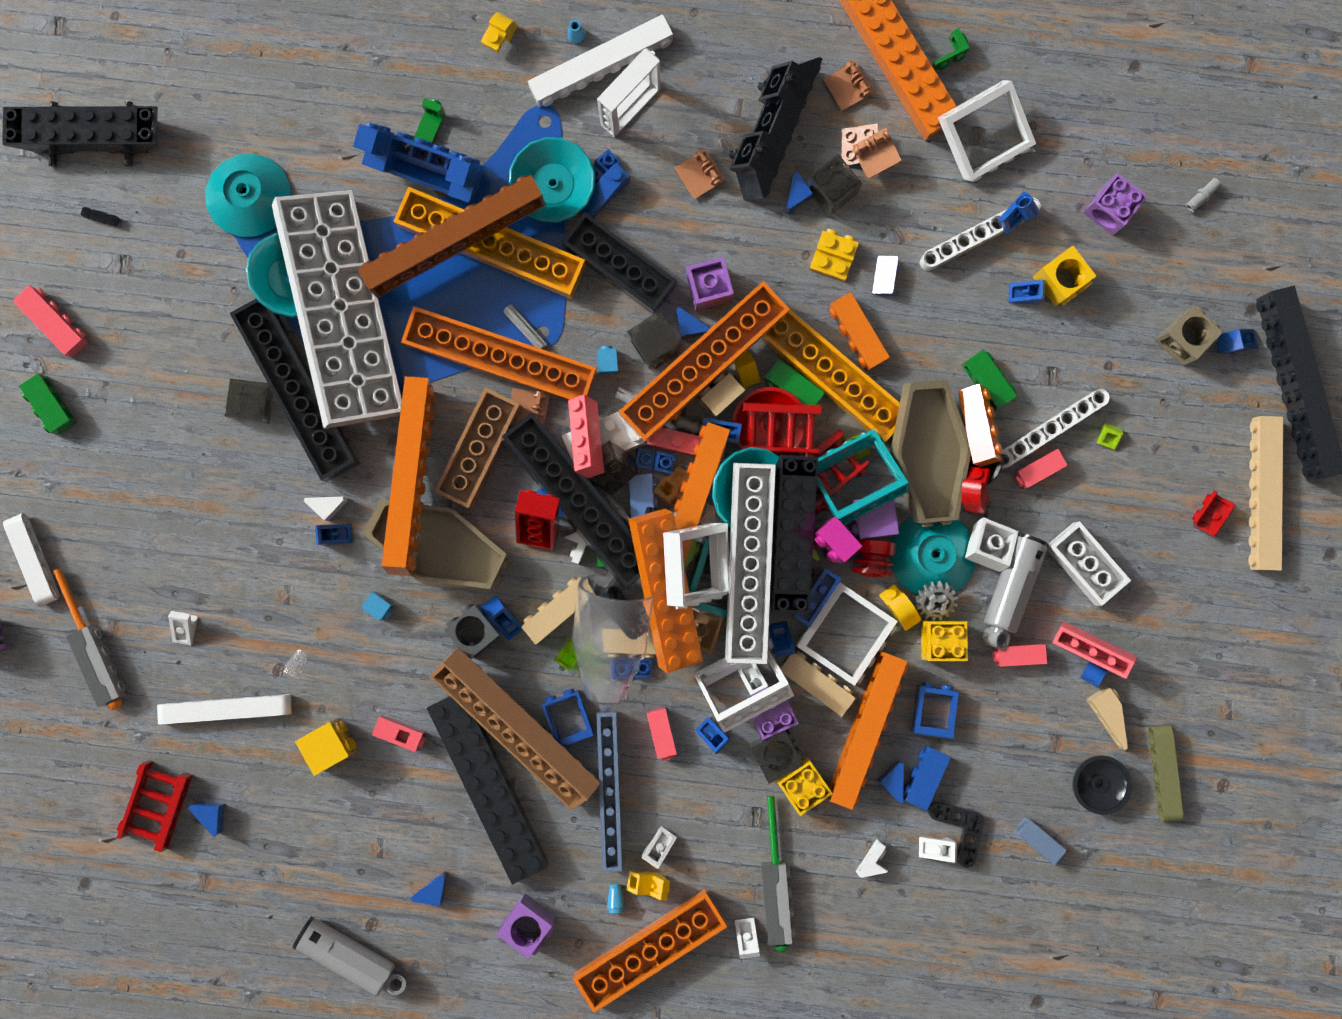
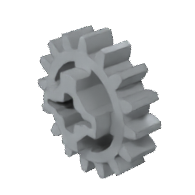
M931 581V586L928 587L925 584V589H919V595L915 596L917 601L915 605L919 614L924 615L925 619L931 616L932 621L936 617L942 620L944 615L949 617L948 612H955L953 606H958V596L953 586L950 587L947 582L943 585L941 581H938L935 585Z

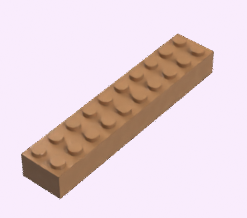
M459 648L455 649L429 676L570 810L587 801L599 786L600 782L596 779L595 775L586 770L578 759H575L564 746L560 745L551 733L545 731L536 719L532 718L521 705H518L509 693L503 691L496 681L484 673L482 668L475 664L464 651Z

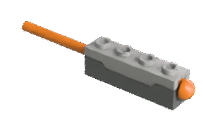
M61 568L56 569L53 572L78 628V631L66 636L97 707L107 705L109 709L117 710L122 705L121 698L126 696L124 692L125 686L117 676V668L109 658L110 652L101 640L102 634L96 626H87L84 623Z

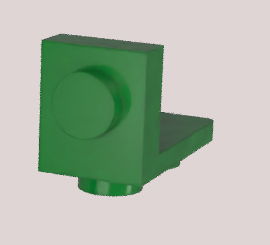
M959 28L952 31L949 37L955 51L936 60L932 66L934 70L939 69L941 71L950 65L949 63L953 61L959 62L966 57L970 47L966 35Z
M424 98L422 107L425 112L415 133L414 140L415 138L424 139L433 144L445 116V111L439 101Z

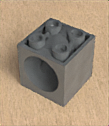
M472 604L465 607L461 611L463 615L452 618L446 623L448 627L444 630L457 647L467 653L471 660L476 658L503 635L488 620L480 604ZM468 617L470 619H480L485 626V636L477 645H475L476 642L465 641L462 636V624Z

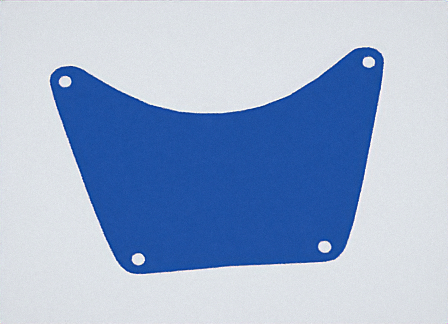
M550 105L540 108L535 106L523 114L497 151L483 165L485 168L478 191L470 203L448 195L440 198V200L465 210L467 206L471 204L476 205L482 202L485 196L495 195L502 187L509 185V169L516 155L527 144L544 137L562 138L561 121L557 110ZM543 115L549 116L551 119V125L547 128H543L538 124L539 118ZM555 181L550 182V186L556 185ZM395 216L359 221L369 261L378 259L379 255L383 252H391L402 242L411 241L415 234L398 228L393 222ZM526 216L507 227L566 252L562 245V241L565 238V220L559 223L541 222ZM276 226L273 230L257 237L234 236L247 258H249L250 252L259 241L278 233ZM460 253L378 298L400 392H403L405 376L429 378V381L433 382L472 369L407 347L401 343L413 306L533 346L503 312L508 305H513L535 331L539 326H546L548 328L549 334L543 340L547 343L546 347H549L558 340L562 333L566 297ZM285 316L304 345L298 317Z

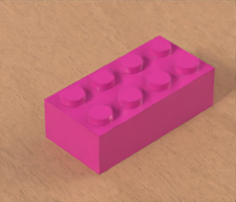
M836 516L826 520L814 531L813 545L825 552L823 556L829 563H844L862 547Z

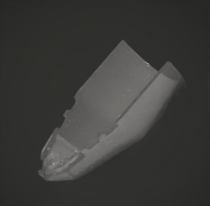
M589 575L580 579L578 583L572 643L585 696L600 711H606L624 702L633 683V676L639 670V663L646 655L653 598L616 600L594 595L596 575Z

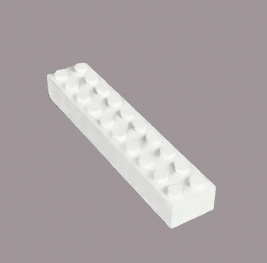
M733 463L725 651L727 663L767 664L776 466L773 464Z

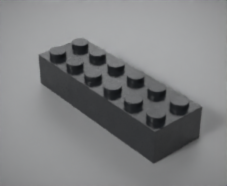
M584 212L562 241L563 248L571 254L584 259L587 266L653 315L677 286V280L586 212Z

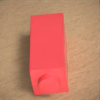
M1056 449L1014 472V480L1019 487L1026 489L1068 465L1059 449Z
M1046 644L1009 645L1004 650L995 648V651L992 653L993 662H996V666L1000 667L1047 664Z
M666 707L647 711L657 758H662L663 761L673 759V755H676L677 752Z
M384 715L378 718L372 733L375 737L414 752L418 751L419 748L422 749L426 742V737H424L425 731Z

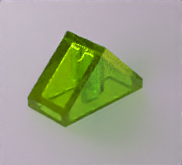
M573 635L554 658V661L570 671L588 648V645Z

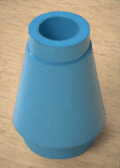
M573 20L569 24L567 37L572 43H580L585 39L586 32L579 21Z
M621 884L609 885L607 901L609 913H623L626 905Z

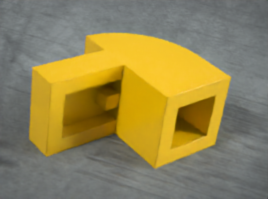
M496 12L489 21V27L480 41L481 45L498 53L505 41L510 42L518 28L517 22L500 12Z
M895 584L879 595L880 599L891 610L894 618L905 631L921 621L911 601Z
M630 870L627 890L636 895H650L660 901H667L670 881L665 879V875L659 873Z

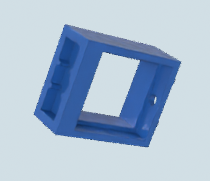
M923 683L922 686L917 685L911 731L917 734L953 738L959 692L953 690L954 687L942 685L941 689L934 688L935 684ZM925 692L951 696L947 728L921 725Z
M574 688L564 691V695L556 698V695L547 697L545 702L541 704L551 734L562 746L595 734L579 690L574 691ZM576 697L586 729L560 738L549 706Z

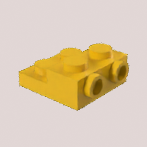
M827 229V231H822L809 270L845 282L859 243L855 242L856 239L852 236L845 235L843 238L837 235L838 232Z

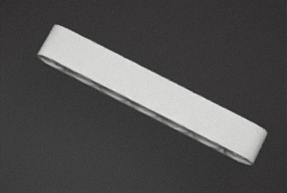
M1032 197L1038 209L1040 210L1041 205L1039 200ZM1006 210L925 252L920 259L921 268L925 271H931L1004 233L1005 231L998 219ZM993 222H997L1000 225V229H995ZM976 231H981L984 238H979L976 235ZM959 240H965L967 246H961ZM942 249H949L951 254L949 256L945 255ZM926 257H931L934 260V264H928Z
M1098 389L1005 447L1003 449V456L1006 458V464L1002 466V469L1013 465L1105 406L1109 402L1108 392ZM1096 394L1101 397V403L1095 401ZM1079 405L1085 407L1084 414L1079 411ZM1063 415H1067L1069 417V424H1066L1063 421ZM1047 425L1053 427V434L1047 432ZM1032 435L1037 437V444L1031 442ZM1016 445L1022 448L1021 455L1015 452Z
M291 694L158 704V724L292 714Z

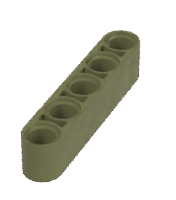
M1170 725L1149 727L1148 736L1159 819L1161 822L1183 820V806L1172 727Z

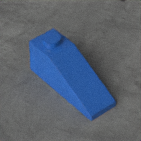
M617 163L595 184V190L588 205L581 211L582 214L586 212L594 218L630 183V176Z

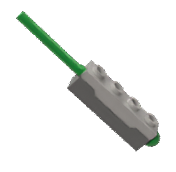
M767 796L772 862L761 863L768 945H774L778 952H785L788 950L789 944H792V938L795 937L794 925L790 923V918H794L793 906H789V898H792L791 886H787V878H790V868L786 866L784 861L779 860L775 796Z

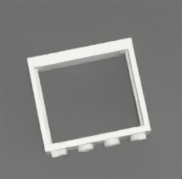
M645 48L597 98L601 126L614 138L660 90V59L655 55V52H650Z
M1003 80L938 117L964 180L977 181L986 172L989 173L997 170L998 165L1011 162L1015 159L1014 156L1030 151V147L1036 144L1012 81ZM1005 94L1023 141L972 170L953 123Z
M708 523L663 533L667 605L675 606L676 609H687L688 606L700 605V602L707 603L712 602V599H722L723 595L728 594V523ZM709 535L711 588L685 594L682 541Z
M839 582L811 627L806 628L795 646L855 686L856 683L860 684L865 677L864 671L866 668H870L874 664L876 653L884 649L887 643L885 640L888 635L892 636L896 631V623L898 621ZM842 592L888 622L852 677L806 646Z
M769 649L767 651V661L778 678L779 683L720 713L707 686L750 663H727L724 657L694 673L724 733L794 696L789 683Z

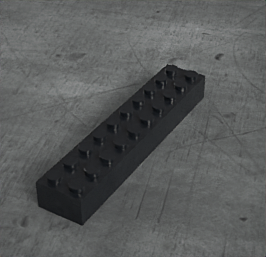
M1295 285L1271 291L1256 299V308L1261 315V326L1266 333V344L1271 351V362L1276 369V380L1281 387V398L1286 405L1287 419L1292 426V437L1297 444V455L1302 462L1303 476L1307 481L1340 475L1342 474V452Z
M257 299L230 312L234 323L320 480L328 482L359 465L360 463L340 426L324 429L311 373L279 315L266 308Z
M531 413L502 435L504 445L545 495L551 494L556 498H560L559 512L620 586L626 590L639 580L640 574L631 531L589 480L574 471V462L537 417Z
M450 696L427 707L428 713L511 884L513 885L547 868L549 861L485 729Z

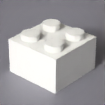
M986 518L980 519L973 525L965 559L998 572L1010 567L1019 531Z

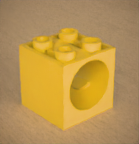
M1074 246L1067 249L1033 276L1034 280H1045L1044 293L1054 306L1060 303L1065 305L1092 285L1093 282L1091 280L1096 277ZM1057 268H1064L1072 274L1074 278L1073 288H1066L1058 282L1056 277Z
M921 621V659L926 661H968L967 621Z
M339 718L328 722L295 741L314 776L357 752L355 740L349 737L346 732L348 731L344 721H340Z
M807 756L775 777L778 785L800 816L833 794Z

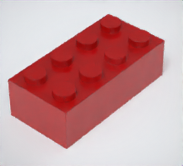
M520 490L515 508L516 543L554 551L559 533L560 498H556L551 494H537L532 490Z

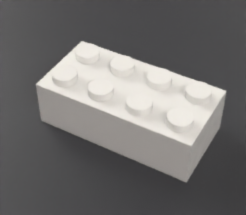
M618 412L599 420L603 462L647 444L623 420ZM571 432L562 435V438L574 462Z
M1080 521L1073 522L1049 543L1047 551L1095 606H1103L1131 581Z

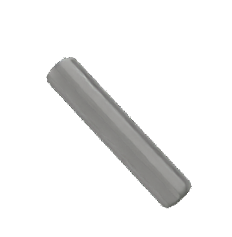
M508 305L503 311L504 314L534 347L544 350L547 343L513 305Z

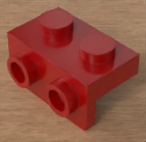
M1214 490L1211 495L1207 494L1202 503L1204 506L1201 510H1197L1192 517V520H1194L1193 526L1213 538L1217 536L1236 507V504L1222 498Z

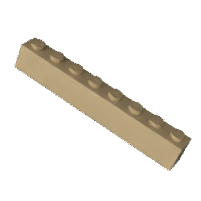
M1258 416L1252 418L1250 423L1252 459L1250 460L1249 467L1252 470V477L1249 481L1251 498L1249 500L1251 508L1249 546L1251 547V554L1248 561L1251 570L1282 571L1283 417Z

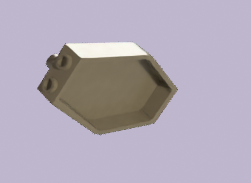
M948 380L903 384L890 452L909 483L910 491L904 494L914 523H921L922 527L933 526V522H940V525L952 524L951 520L959 519L962 503L963 479L967 477L971 456L965 427Z
M380 499L363 535L383 552L390 500ZM423 505L422 514L419 513L418 521H421L420 532H417L416 536L419 546L418 551L414 553L416 570L412 571L411 577L426 585L492 593L494 588L497 589L501 582L499 577L502 571L505 572L509 565L507 554L455 510L446 507Z

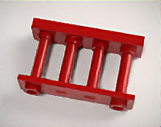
M744 402L743 411H747L749 415L748 444H742L741 450L752 447L763 448L769 451L803 452L804 456H815V453H819V447H814L815 417H817V414H821L822 405ZM759 412H767L766 415H768L767 445H755L756 420ZM778 412L786 413V416H788L786 446L775 445L776 416H778ZM798 413H804L805 417H807L806 447L794 446L795 418L798 416Z
M840 429L834 432L818 446L819 453H815L813 457L819 458L832 447L836 449L842 446L844 433ZM854 456L847 458V461L855 469L848 477L836 464L831 466L829 469L841 482L834 489H831L819 474L817 476L831 498L857 475L862 477L868 471L867 467L870 463L866 461L861 465ZM823 498L818 502L816 500L815 514L824 509L823 504L825 501Z
M149 760L140 764L136 771L138 776L123 820L118 824L117 838H124L131 833L154 841V850L163 852L169 847L193 774L185 772L177 777H173L152 770L153 761ZM150 777L172 784L174 787L173 794L168 796L144 788L147 778ZM141 796L166 803L168 806L167 812L163 815L138 807ZM135 814L160 822V825H162L160 832L154 833L133 826L132 822Z

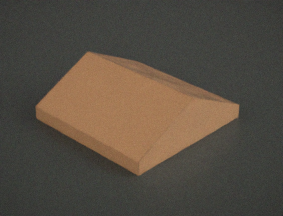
M692 607L700 649L713 655L726 618Z

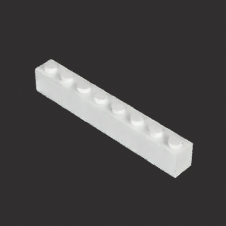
M662 14L529 80V88L539 108L549 106L554 100L565 98L576 89L581 90L592 81L597 82L604 75L610 72L616 73L622 66L630 65L645 48L650 52H654L659 48L668 47L673 42V33Z

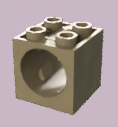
M1194 305L1181 312L1155 341L1184 366L1197 360L1223 331L1219 329L1220 327L1215 321L1205 316V312L1201 308ZM1184 324L1191 326L1197 334L1196 345H1191L1184 339L1182 334Z

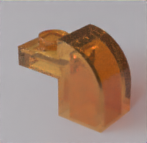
M677 466L669 477L665 475L654 489V494L670 506L673 505L682 496L680 490L683 481H688L690 474H687L684 469Z

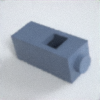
M1027 817L1013 831L1054 866L1064 859L1067 850Z

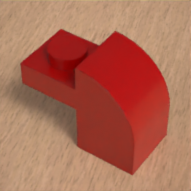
M970 467L967 479H963L961 498L966 512L985 514L989 500L986 490L991 474L989 468Z

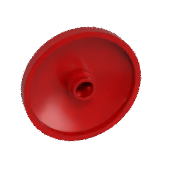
M762 387L748 393L738 403L732 416L733 423L742 424L739 443H736V445L741 450L742 444H748L749 415L747 411H743L744 402L802 404L800 400L791 392L778 387ZM759 412V415H757L755 445H767V412ZM778 412V416H776L775 445L786 446L788 416H786V413ZM798 413V416L795 418L794 446L802 447L806 440L807 417H805L804 413ZM771 451V452L775 453V454L778 455V456H780V455H795V454L797 453V452Z

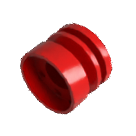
M856 539L862 545L856 553L862 554L863 558L854 559L853 563L862 564V568L853 567L852 572L864 577H893V571H887L885 567H894L893 563L886 561V557L895 556L896 543Z

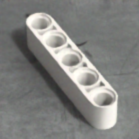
M22 513L3 522L4 529L35 604L41 607L60 598L59 591L29 518L26 514Z

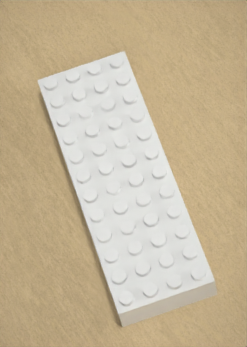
M352 190L275 197L272 209L324 429L400 416L402 399L378 298L369 291L358 271L361 265L369 260Z

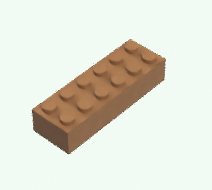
M486 387L484 388L434 492L469 509H473L504 446L502 435L513 427L522 409L519 403Z

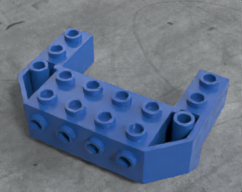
M367 122L366 125L359 124L353 147L365 151L362 165L427 186L468 203L476 195L485 166L480 164V160L467 157L468 155L452 150L449 153V148L433 144L432 147V142L419 138L414 140L415 136L404 132L392 133L390 132L391 128L370 122ZM409 144V151H406V146ZM424 151H427V152H428V155H426V156H427L426 158L423 156V152H424ZM442 157H445L446 159L444 161V164L441 163Z

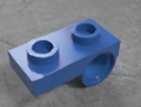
M1023 191L998 220L1003 230L1011 234L1023 219H1034L1038 215L1039 209L1032 196Z
M1089 662L1080 678L1098 688L1108 670Z

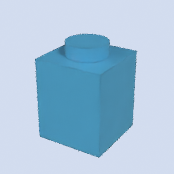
M602 346L601 349L597 350L599 374H619L616 348Z
M372 592L361 606L363 610L379 621L388 620L394 612L392 610L394 604L377 592Z

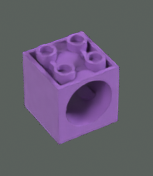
M1116 173L1105 183L1083 214L1113 236L1128 223L1148 195L1119 173Z
M724 257L686 267V278L695 311L732 302L734 292Z
M854 500V501L850 502V505L853 504V503H855V502H857V501H859V500ZM892 500L852 521L853 525H850V532L856 539H869L899 534L895 501Z
M788 699L752 718L762 740L798 724Z
M524 894L502 923L496 935L529 959L531 954L536 955L542 947L541 944L544 941L542 939H548L553 932L555 916ZM520 917H532L538 922L541 933L534 937H525L517 931L515 920Z

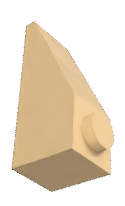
M1104 687L1087 698L1086 701L1117 747L1126 750L1128 745L1122 704L1118 700L1120 696L1116 690Z

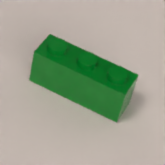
M983 349L961 366L975 385L981 384L988 388L991 394L990 406L996 411L1017 396L1015 394L1016 390L1011 383L1005 380V374L1002 369L996 367L993 363L992 355Z
M780 359L776 361L764 378L765 384L768 387L785 389L795 395L802 404L816 405L825 393Z
M37 373L19 385L22 390V397L27 402H30L33 407L31 408L32 412L38 418L40 417L43 422L42 427L46 432L60 435L77 423L47 376Z

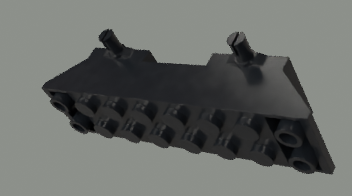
M817 57L799 63L792 60L774 65L766 80L758 83L757 88L760 91L762 90L758 101L764 104L753 132L745 134L739 147L729 153L730 158L734 159L730 170L736 173L744 200L764 199L769 195L771 191L770 186L778 174V167L785 157V150L792 140L793 130L799 123L800 113L806 106L807 96L814 86L813 82L821 69L820 65L823 58Z
M50 101V107H3L2 145L32 151L35 154L49 155L48 166L57 167L58 155L73 154V151L120 153L124 155V166L131 167L132 155L148 153V149L157 146V106H133V102L125 101V106L58 107L57 102Z
M780 455L775 466L769 605L771 613L809 614L811 576H814V573L811 572H814L812 556L816 500L819 498V496H816L819 495V492L816 491L818 457Z

